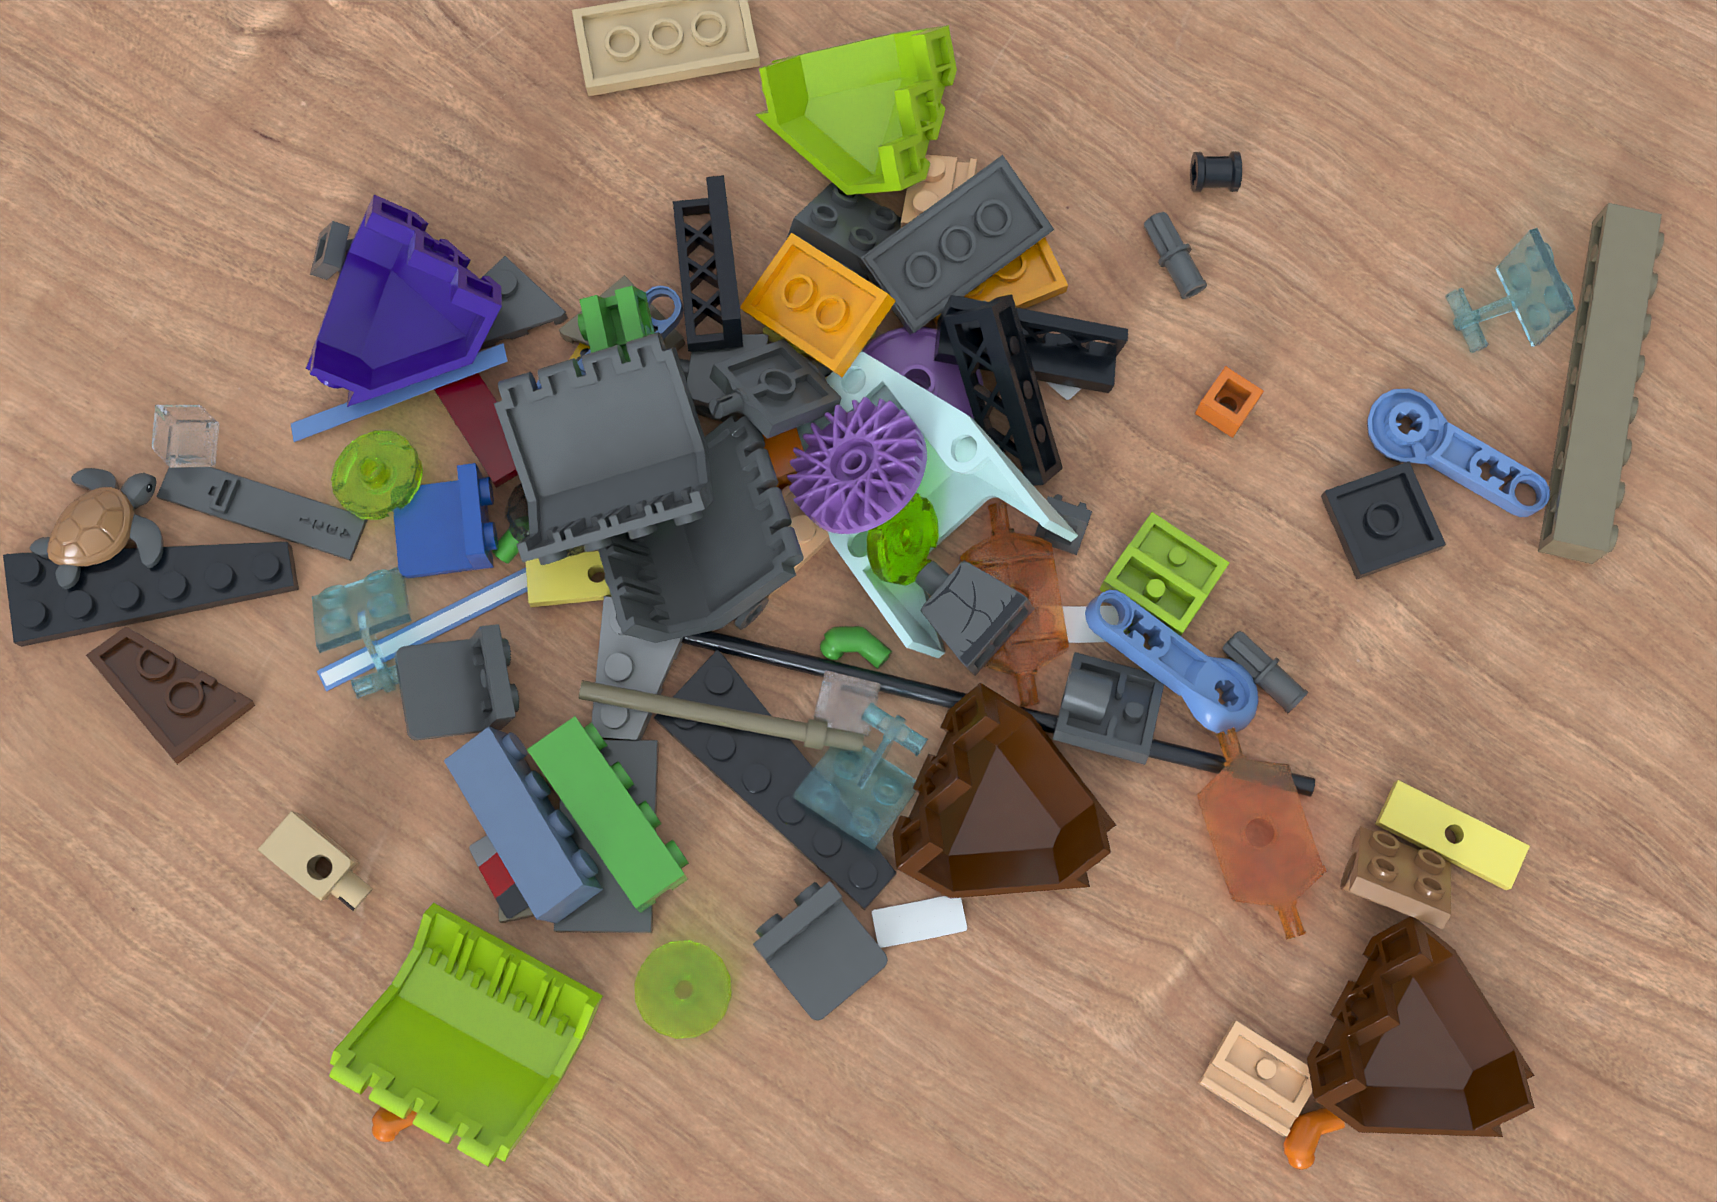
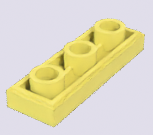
M599 551L568 554V557L546 565H541L538 558L526 561L528 603L530 607L604 600V596L611 597L605 579L598 583L591 581L595 573H605Z
M1399 780L1393 783L1375 825L1423 849L1436 852L1443 859L1504 890L1512 888L1530 847ZM1446 828L1454 832L1456 836L1455 843H1451L1446 839Z

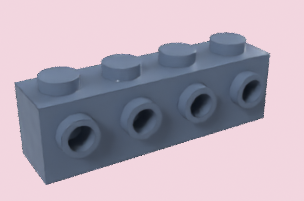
M487 727L446 758L444 762L537 920L558 923L603 890L595 877L598 873V868L586 851L578 849L571 837L574 833L571 822L560 810L554 809L547 797L551 794L548 784L538 772L530 769L524 759L528 753L521 740L512 732L505 733L492 727Z

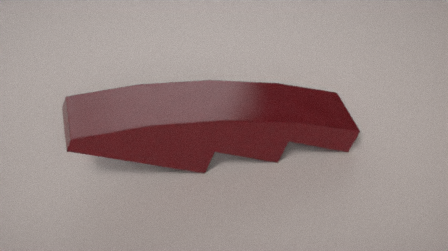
M476 373L434 389L495 487L497 488L516 477L518 473L494 403L497 401L480 374Z

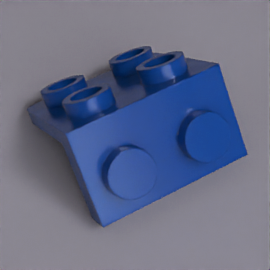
M476 463L457 465L458 480L401 487L393 492L392 501L398 569L403 577L417 578L494 568L492 550L498 549V537L495 523L489 522L488 505L494 504L493 488L490 477L484 478Z

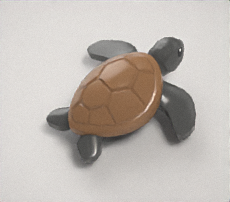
M84 468L77 471L71 477L72 482L81 488L89 490V492L79 496L66 507L58 518L50 537L39 538L30 546V551L44 559L49 558L53 563L59 565L55 574L58 584L63 589H69L78 582L81 566L95 565L111 559L125 547L128 539L136 543L141 562L147 568L155 566L163 554L162 533L153 521L134 514V510L149 502L155 492L156 478L146 473L135 474L129 477L119 490L118 482L111 472L96 468Z

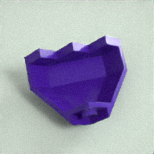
M373 195L347 251L306 369L310 370V375L317 377L324 385L331 388H345L349 390L347 407L473 364L502 307L501 286L490 276H482L479 279L467 268L471 260L447 239H440L439 241L433 239L425 232L429 223L417 213L377 195Z

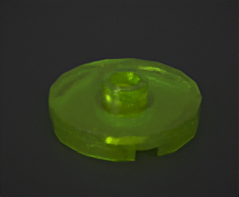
M375 430L357 437L347 445L336 460L331 477L333 494L351 514L361 519H383L389 516L388 512L393 511L397 507L401 510L410 503L420 487L423 475L422 461L418 458L417 450L405 437L393 431Z
M915 493L907 505L893 518L868 530L867 557L873 573L881 581L904 586L915 582L919 572L932 561L927 559L930 547L936 548L938 543V519L933 504L927 498H923L919 493Z
M691 940L671 941L653 950L641 965L634 982L635 1003L643 1020L658 1033L674 1039L697 1038L713 1030L726 1015L732 998L731 976L723 959L708 946ZM682 981H688L693 986L692 995L687 999H679L675 994L677 984Z

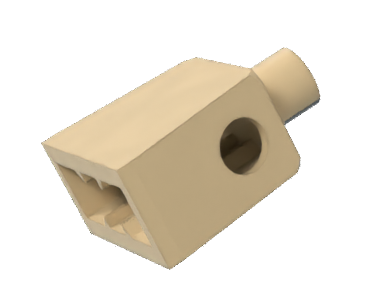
M291 811L258 848L260 853L320 901L328 900L334 895L348 908L355 911L373 890V888L353 873L359 862L303 814ZM323 857L332 863V871L326 878H323L316 872V865Z

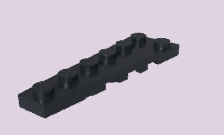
M286 541L163 547L162 558L151 568H147L141 562L138 548L122 549L117 555L102 563L81 566L78 582L69 589H63L58 584L55 572L59 565L53 563L49 558H40L34 553L3 555L13 641L18 646L23 647L299 590L292 546Z
M718 650L673 696L674 698L771 716ZM661 714L654 716L655 721L864 911L896 876L897 872L790 739Z

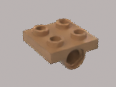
M1360 826L1353 839L1352 855L1341 879V890L1443 929L1451 916V862L1444 860L1434 851L1428 849L1419 850L1401 843L1387 832L1372 831Z

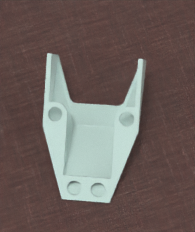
M861 351L843 378L834 372L826 378L827 383L842 398L839 405L848 413L854 410L852 400H857L860 403L863 397H867L875 406H878L879 398H881L885 402L890 400L899 410L903 409L917 425L924 437L927 448L926 469L914 496L893 518L864 532L838 534L828 531V535L835 549L905 647L939 659L945 654L941 636L920 611L924 603L929 599V596L915 580L921 571V562L924 557L991 498H1000L1039 522L1042 527L1070 542L1078 535L972 417ZM825 416L797 427L804 452L809 445L803 439V434H813L810 427L811 423H815L823 430L830 424Z

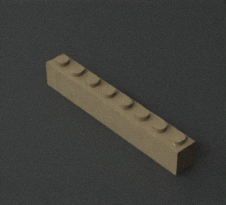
M1608 203L1592 222L1549 482L1550 497L1545 506L1538 552L1593 564L1611 552L1616 545L1618 526L1613 525L1615 510L1620 507L1625 494V483L1621 482L1620 478L1622 466L1626 465L1632 449V441L1627 439L1629 424L1633 422L1638 410L1639 400L1633 395L1635 382L1640 379L1645 366V356L1640 355L1642 341L1648 335L1652 320L1651 314L1646 312L1648 300L1652 298L1658 282V274L1653 272L1654 261L1659 256L1664 243V233L1659 232L1662 214Z

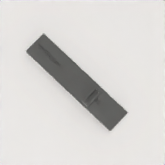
M175 455L157 494L158 499L349 561L353 558L368 520L365 516Z

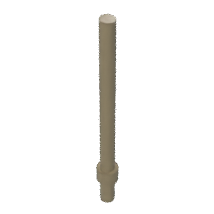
M582 680L579 692V699L802 741L804 742V747L823 750L824 746L861 753L864 741L863 733L827 727L828 722L809 719L808 723L584 680Z

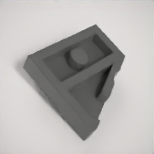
M506 256L484 275L490 276L501 286L502 307L480 350L495 346L497 342L503 339L513 340L528 335L529 329L553 321L555 325H558L568 319L566 311Z

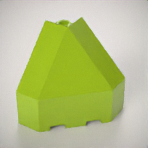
M949 25L878 36L773 60L772 64L759 68L762 91L768 110L755 115L846 195L901 191L927 178L930 162L925 158L930 140L938 139L946 110L941 103L945 86L953 85L957 71Z

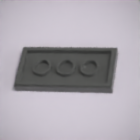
M1002 155L857 261L874 285L896 300L891 309L911 335L942 313L950 295L964 297L1051 233L1054 228Z
M604 740L608 746L600 752L610 766L619 761L635 784L627 790L637 805L646 800L656 814L658 740ZM560 799L559 810L569 819L574 828V833L571 837L578 849L586 851L598 868V873L595 877L603 890L560 922L554 923V931L652 933L653 905L641 913L634 907Z

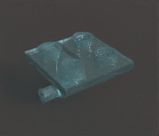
M1538 228L1529 230L1495 268L1508 295L1507 297L1477 310H1472L1463 288L1454 290L1445 296L1455 316L1452 323L1456 331H1462L1471 353L1480 351L1489 345L1479 322L1515 311L1531 347L1540 345L1576 310L1573 304L1571 289L1562 281L1554 264L1552 249L1543 241Z
M398 567L390 570L381 569L374 571L364 579L344 586H330L320 594L312 596L315 640L319 653L363 639L374 662L377 672L351 680L356 697L359 699L362 696L382 689L386 693L396 690V685L399 684L396 665L389 667L386 664L375 634L412 621L405 577L399 572Z
M871 702L860 720L865 721L884 734L883 740L876 752H873L864 745L862 746L861 753L830 747L795 791L793 797L874 850L917 792L912 789L916 779L885 760L894 741L914 753L915 756H918L925 747L928 738L923 737L906 726V719L900 715L894 718Z

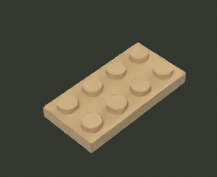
M626 0L572 10L588 96L760 66L748 0Z

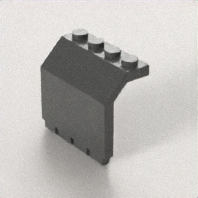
M659 332L628 341L626 346L631 360L626 362L622 348L618 344L583 355L582 363L585 375L581 374L578 362L573 358L538 369V378L542 387L538 389L531 372L498 382L502 400L494 403L528 502L529 535L516 544L522 562L538 558L541 565L550 564L568 557L567 549L583 545L585 552L598 550L613 543L612 536L628 532L630 539L639 538L656 532L658 530L656 523L674 519L676 526L687 524L704 517L702 510L706 509L714 501L708 446L676 347L666 350L663 338Z
M732 415L705 436L709 452L714 501L706 509L702 510L704 517L679 526L675 525L674 519L656 523L658 528L656 532L635 539H630L628 532L611 537L613 541L611 545L598 549L605 572V581L609 587L615 607L616 621L621 628L622 634L658 643L718 630L796 576L794 567L803 561L804 556L794 528L788 527L792 521L782 491L776 487L778 479L768 450L763 449L765 447L763 435L746 416L737 418Z

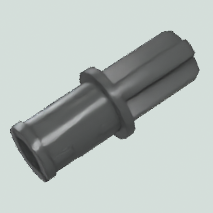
M1161 212L1150 216L1144 222V228L1161 257L1158 260L1159 265L1167 268L1182 299H1188L1197 295L1207 287V283L1203 280L1189 254L1192 250L1191 246L1183 243L1167 213Z
M1238 631L1224 644L1223 652L1232 661L1242 665L1251 674L1254 683L1258 684L1280 704L1287 714L1309 693L1277 664L1280 661L1277 657L1272 660L1244 632Z

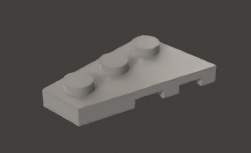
M604 596L595 683L661 695L663 691L662 686L672 662L676 660L683 645L681 643L683 637L653 643L622 634L621 628L616 621V611L612 597ZM593 702L592 724L603 739L641 740L653 713Z

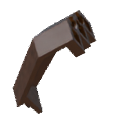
M979 683L947 711L940 727L947 732L936 756L933 754L927 755L912 788L919 793L909 817L900 815L892 833L896 869L950 899L1090 887L1087 871L1111 853L1107 832L1116 826L1115 822L1033 715L984 684Z
M1411 916L1373 936L1362 954L1368 961L1356 982L1348 980L1330 1014L1336 1020L1324 1043L1315 1042L1307 1057L1314 1100L1359 1133L1503 1137L1500 1124L1535 1108L1527 1079L1535 1075L1456 950L1422 922Z

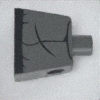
M931 561L919 572L915 580L921 588L931 595L922 606L921 613L962 664L975 676L1035 609L1029 599L1022 593L967 561L961 562L951 574H948L935 561Z

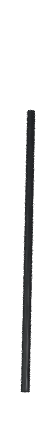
M713 631L683 637L681 642L946 708H951L967 694ZM1019 706L1032 714L1045 732L1054 734L1058 715ZM1156 739L1152 740L1150 758L1310 797L1314 791L1315 778Z

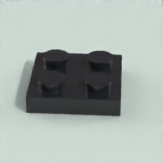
M1410 461L1328 489L1321 495L1356 580L1439 551L1446 545Z

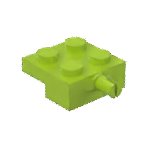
M1151 512L1131 543L1128 544L1108 573L1099 590L1102 592L1117 590L1125 594L1181 636L1230 562Z

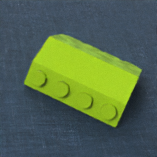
M433 902L423 914L414 945L392 984L334 1049L330 1061L333 1068L329 1077L360 1095L368 1086L372 1087L373 1090L369 1095V1100L402 1119H406L412 1110L417 1112L413 1125L447 1144H450L456 1135L461 1137L462 1139L458 1144L457 1150L489 1167L496 1157L504 1162L507 1160L557 1089L591 1027L603 995Z

